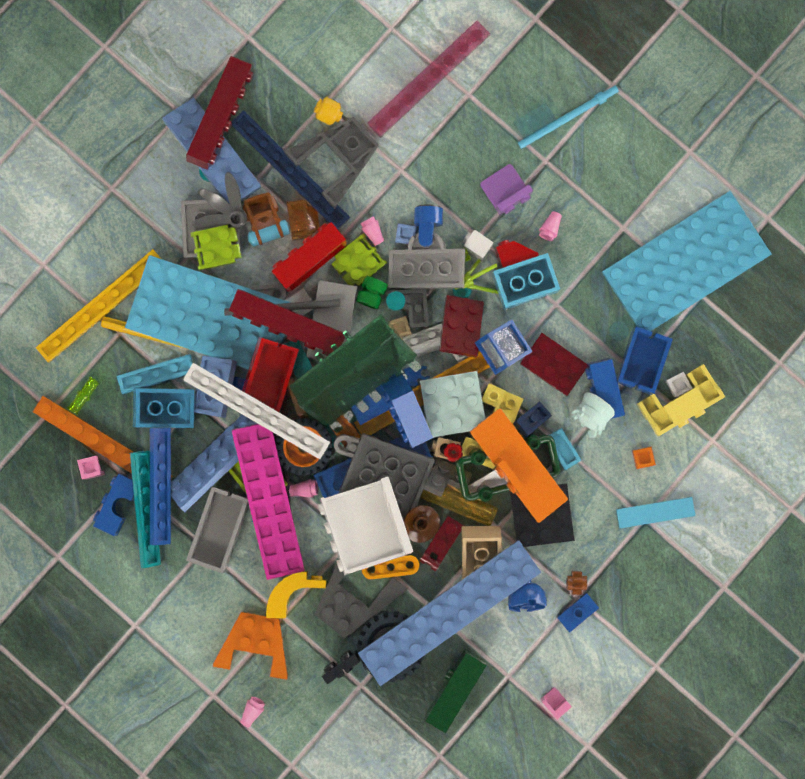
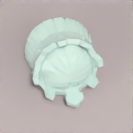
M586 392L583 396L582 404L577 406L576 410L571 412L574 420L579 419L580 425L583 428L590 429L588 435L592 439L596 435H601L602 431L605 430L606 423L615 415V411L602 398Z

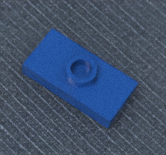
M585 593L557 618L570 633L598 610L599 607Z

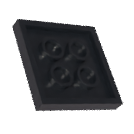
M567 483L558 484V486L567 496L568 500L540 523L534 519L516 493L513 494L510 491L516 541L519 540L523 547L575 541Z

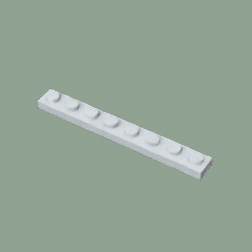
M194 363L183 379L190 385L318 459H321L330 444L326 439Z

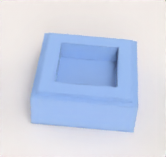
M398 223L395 243L408 245L411 237L416 235L417 226Z

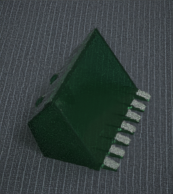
M382 314L354 336L347 330L344 331L343 335L347 341L340 347H337L334 343L331 346L334 351L325 358L320 352L316 353L315 357L319 363L289 386L300 408L324 426L329 425L336 433L343 429L337 418L343 415L349 423L353 422L356 417L350 408L354 405L362 413L366 412L369 406L363 398L369 395L375 403L380 401L382 396L376 388L390 381L389 378L395 374L397 377L403 375L407 380L408 376L402 369L406 364L414 372H417L422 367L415 359L417 356L415 351Z

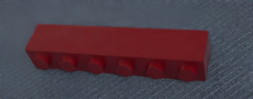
M230 56L186 154L187 162L208 170L210 164L214 165L217 158L216 150L217 148L221 149L224 143V132L229 131L232 124L230 119L232 115L235 116L239 108L237 103L239 99H243L245 96L246 88L244 87L247 82L250 83L254 74L251 72L252 64Z
M237 289L229 309L230 312H233L232 316L243 320L245 317L251 320L250 324L261 328L264 325L269 327V332L279 335L281 332L287 335L286 339L296 343L298 340L305 342L304 346L315 350L317 347L323 350L322 354L331 358L334 355L338 356L347 335L342 331L241 289Z

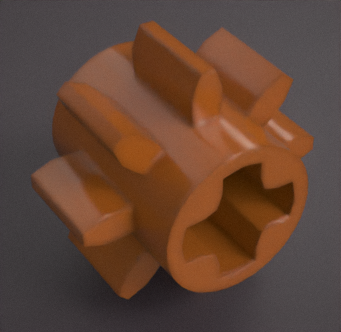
M572 571V576H567L566 578L567 590H572V595H582V590H587V576H582L581 571Z

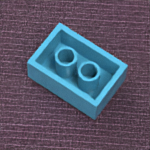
M548 253L495 270L492 273L504 310L557 293L560 290Z

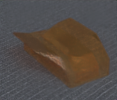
M306 199L287 202L292 240L306 239L308 236L313 235L320 227L318 212L307 203Z

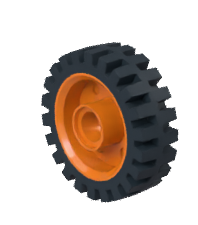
M308 418L293 420L294 422L326 439L330 444L321 459H318L308 452H301L299 447L277 436L275 444L279 461L287 471L301 476L312 475L322 470L329 462L333 449L332 439L327 429L321 423Z

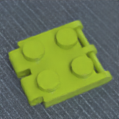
M228 225L190 233L195 243L196 249H194V253L197 254L198 271L236 263L235 259L242 258L239 244L232 245L233 242L238 241L235 227L229 228ZM197 236H199L201 248H199ZM201 253L203 255L204 265L202 263Z
M364 233L335 255L334 258L336 260L331 264L339 274H342L344 271L347 272L342 278L351 286L356 284L359 287L363 283L365 276L371 277L388 263L379 256L375 246L372 247ZM361 241H363L366 244V246L370 249L369 251ZM372 254L375 255V257L379 260L380 264H379V263L377 262V260L372 256Z

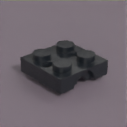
M348 650L340 656L339 662L335 663L332 661L324 667L322 678L326 684H329L336 678L343 677L345 672L349 673L355 665L360 663L359 654L356 650L353 652Z

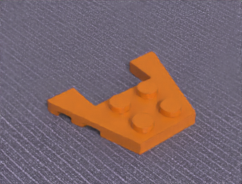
M241 612L216 657L213 667L230 670L234 650L273 656L270 677L287 680L288 672L280 618H266L264 615Z

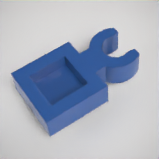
M421 366L415 372L413 367L397 371L400 376H404L410 387L417 386L418 379H430V376L423 377L421 375V371L426 370L427 366Z

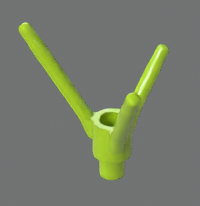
M478 259L464 275L463 289H476L498 294V291L495 289L474 285L473 280L498 266L495 263L471 276L472 272L481 262Z

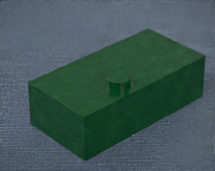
M464 649L454 668H449L444 676L446 681L425 714V721L446 734L487 665L484 660Z

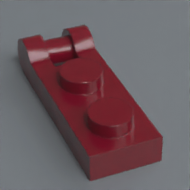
M447 516L419 562L431 566L430 569L436 571L462 531L463 525ZM432 552L438 555L436 560L430 557Z

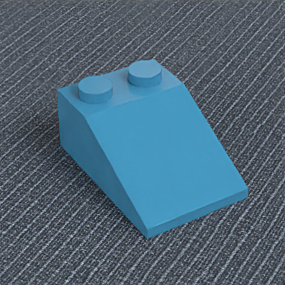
M133 389V427L194 428V390Z

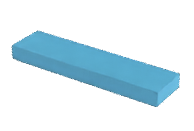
M191 354L118 375L117 380L122 395L133 392V389L136 388L144 389L184 377L193 364Z
M692 497L616 509L619 529L696 516Z

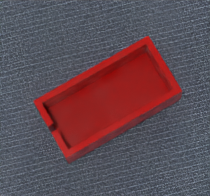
M332 222L328 225L327 223L319 227L318 233L312 237L310 235L302 242L304 245L299 249L296 247L288 253L289 257L284 261L279 260L273 265V275L288 293H291L347 247L346 239Z
M259 337L242 391L275 411L280 412L299 349L280 343L278 345L277 342Z

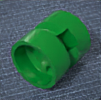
M365 276L361 285L363 290L359 291L355 301L378 310L382 302L380 296L385 294L388 284L376 278Z

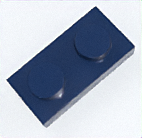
M539 401L518 418L513 425L526 438L552 415Z

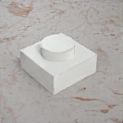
M684 372L666 380L674 398L693 389Z

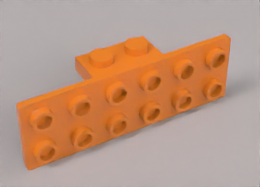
M501 409L494 411L470 431V434L496 467L494 469L496 473L506 480L508 489L513 494L516 493L538 523L568 500L567 496Z

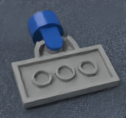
M430 204L416 206L414 208V225L419 226V233L411 237L408 243V250H389L388 288H464L465 250L446 249V244L442 237L434 232V227L443 226V208Z

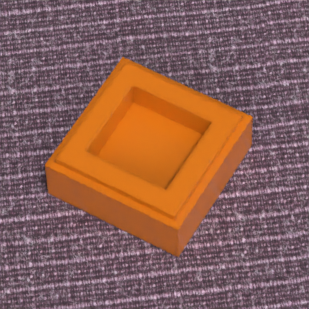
M652 446L632 450L636 469L656 465Z

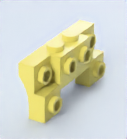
M704 364L686 374L693 389L664 406L660 404L655 394L637 403L644 418L648 420L657 436L664 434L677 425L679 428L689 423V418L692 416L698 418L706 413L704 409L725 397Z
M488 384L482 401L494 407L493 412L501 409L513 424L523 398ZM465 437L462 445L463 457L468 456L473 449L482 450L476 440ZM489 458L485 459V462L481 464L493 470L495 468Z

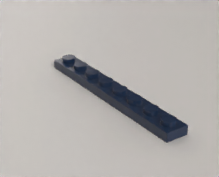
M244 110L232 121L231 126L328 223L332 222L339 230L350 219V216L339 205L335 209L322 195L324 190L299 165L296 167L286 156L284 150Z

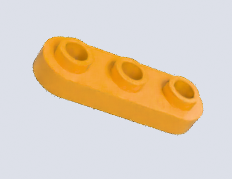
M406 555L374 565V573H370L368 568L362 569V574L365 578L371 580L412 575L418 571L419 561L415 556ZM408 561L413 562L414 565L412 568L406 567V563ZM390 563L394 565L392 571L387 569V565Z

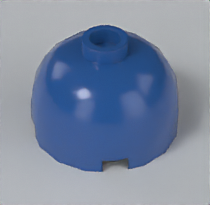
M531 580L508 596L510 611L520 612V609H527V612L542 610L547 606L545 591L538 584L531 583Z

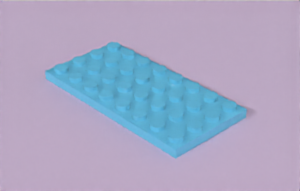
M729 191L602 271V274L635 325L652 331L771 255V252L732 192Z
M149 255L125 328L210 357L237 361V366L249 369L259 337L277 342L279 345V343H283L285 334L281 332L279 335L268 331L269 327L264 325L261 328L250 324L251 320L245 317L243 320H240L232 315L225 316L224 308H230L237 289L244 290L275 304L291 302Z

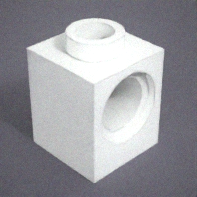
M474 230L472 234L468 232L463 242L465 244L463 249L482 261L494 242Z

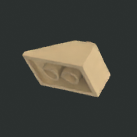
M462 526V579L501 552L502 536L500 526Z

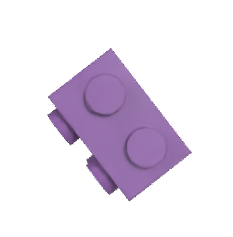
M511 164L500 169L480 184V187L499 215L504 212L505 214L510 213L515 209L514 206L520 202L521 204L531 199L533 192L530 185L526 186Z

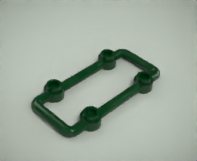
M534 434L524 438L532 451L538 449L540 444L547 442L552 464V471L549 474L553 479L556 478L560 473V465L554 438L550 435L537 437ZM473 449L468 456L459 458L456 463L461 493L467 501L480 499L483 502H488L492 499L493 495L510 491L506 484L492 488L487 485H481L476 492L469 493L464 464H483L488 456L480 449Z

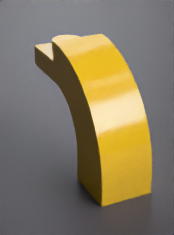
M308 571L287 576L272 590L267 603L266 618H287L288 600L294 591L300 588H326L327 579H323V576L311 575V579H308Z

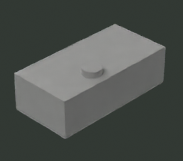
M319 281L316 301L340 299V307L314 309L313 320L342 331L347 335L338 356L334 355L333 358L322 354L323 350L316 347L315 350L308 348L307 358L346 364L355 300L358 291L357 286Z

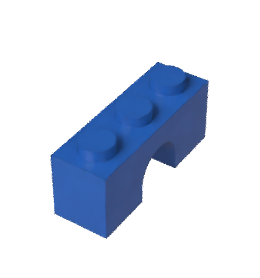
M119 473L111 480L110 486L112 488L109 494L106 493L101 502L103 507L101 511L98 510L93 518L95 522L94 527L113 536H118L126 519L116 512L115 506L117 501L121 498L134 501L132 478Z

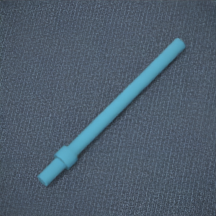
M615 85L604 92L597 93L591 100L519 141L518 146L522 149L597 104H603L607 101V98L619 92L618 88Z

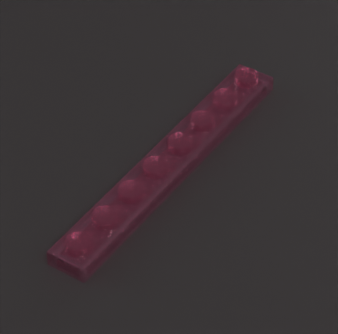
M477 20L367 123L369 127L381 138L490 36V33Z

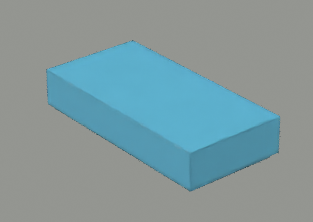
M562 428L550 434L555 440L558 460L564 470L582 461Z

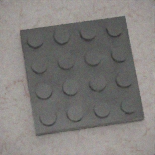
M362 432L338 494L389 477L404 522L407 513L417 506L435 459Z

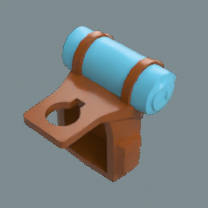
M269 192L244 200L242 208L247 214V222H250L252 231L248 232V241L253 247L261 246L266 242L283 238L290 234L291 227L285 219L280 220V217H278L277 212L279 208L277 202Z

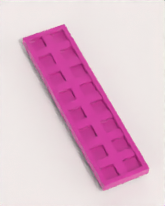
M259 424L232 429L267 580L305 571L273 432Z

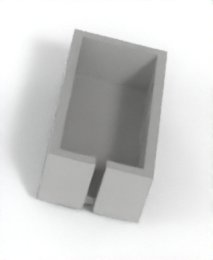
M218 487L211 488L186 561L220 573L226 572L249 506L248 498L235 493L230 496L231 492Z

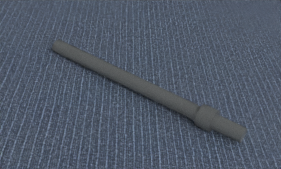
M340 299L277 305L291 311L340 307ZM224 308L225 316L233 314V312L229 311L230 308Z

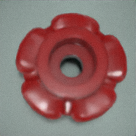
M449 443L447 448L444 449V455L449 461L455 462L463 456V449L459 444Z

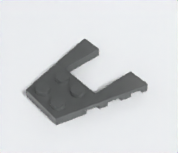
M354 117L333 126L332 129L317 134L311 139L304 140L290 149L284 150L286 156L297 167L326 143L349 170L322 192L323 197L334 209L379 147V144Z
M336 564L314 615L342 637L346 638L407 591L408 588L392 577L368 607L339 584L345 575L343 571H339Z

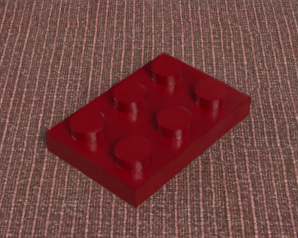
M450 295L445 297L439 345L440 352L474 358L478 356L479 349L475 342L480 339L483 301Z
M541 333L531 347L533 352L526 355L520 365L567 397L585 372L587 363Z

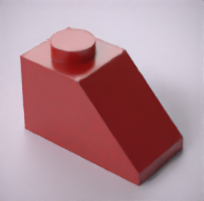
M509 240L499 242L495 248L501 268L539 256L538 252L515 241L509 242Z

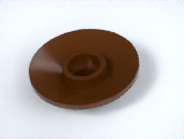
M419 505L407 513L404 518V525L409 539L416 543H423L436 535L440 519L438 513L433 508L427 505Z

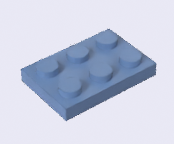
M202 356L200 367L232 385L237 361ZM196 388L194 412L226 418L228 406Z

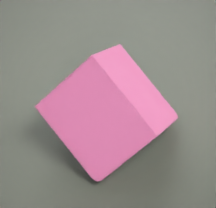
M98 456L77 460L82 479L87 480L105 475L104 471H101Z
M555 687L540 699L557 720L572 707Z

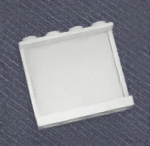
M389 477L320 499L321 503L318 504L321 516L325 515L327 522L324 523L327 534L331 533L333 539L330 542L333 553L337 552L338 554L337 566L340 572L343 571L344 575L413 552Z

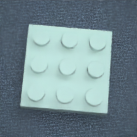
M477 371L420 381L426 421L433 437L469 432L485 419Z

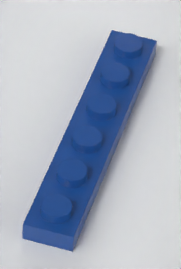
M150 428V545L171 544V428Z

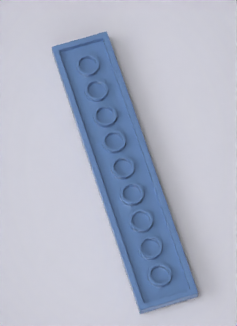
M518 540L362 649L358 654L381 686L539 575L541 571Z

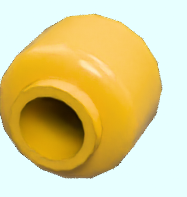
M328 97L323 98V100L319 99L313 111L316 113V119L327 125H332L335 121L339 122L343 115V112L340 111L341 104Z

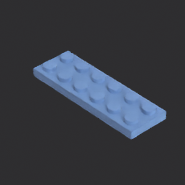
M194 97L163 117L164 123L186 152H188L205 114V111ZM224 139L221 149L217 148L216 150L217 158L214 165L210 164L208 170L199 167L218 194L229 204L225 187V174L227 172L233 175L239 186L241 201L261 188L260 183L226 139Z
M241 414L209 447L171 481V497L180 509L186 512L239 461L232 429L258 423Z

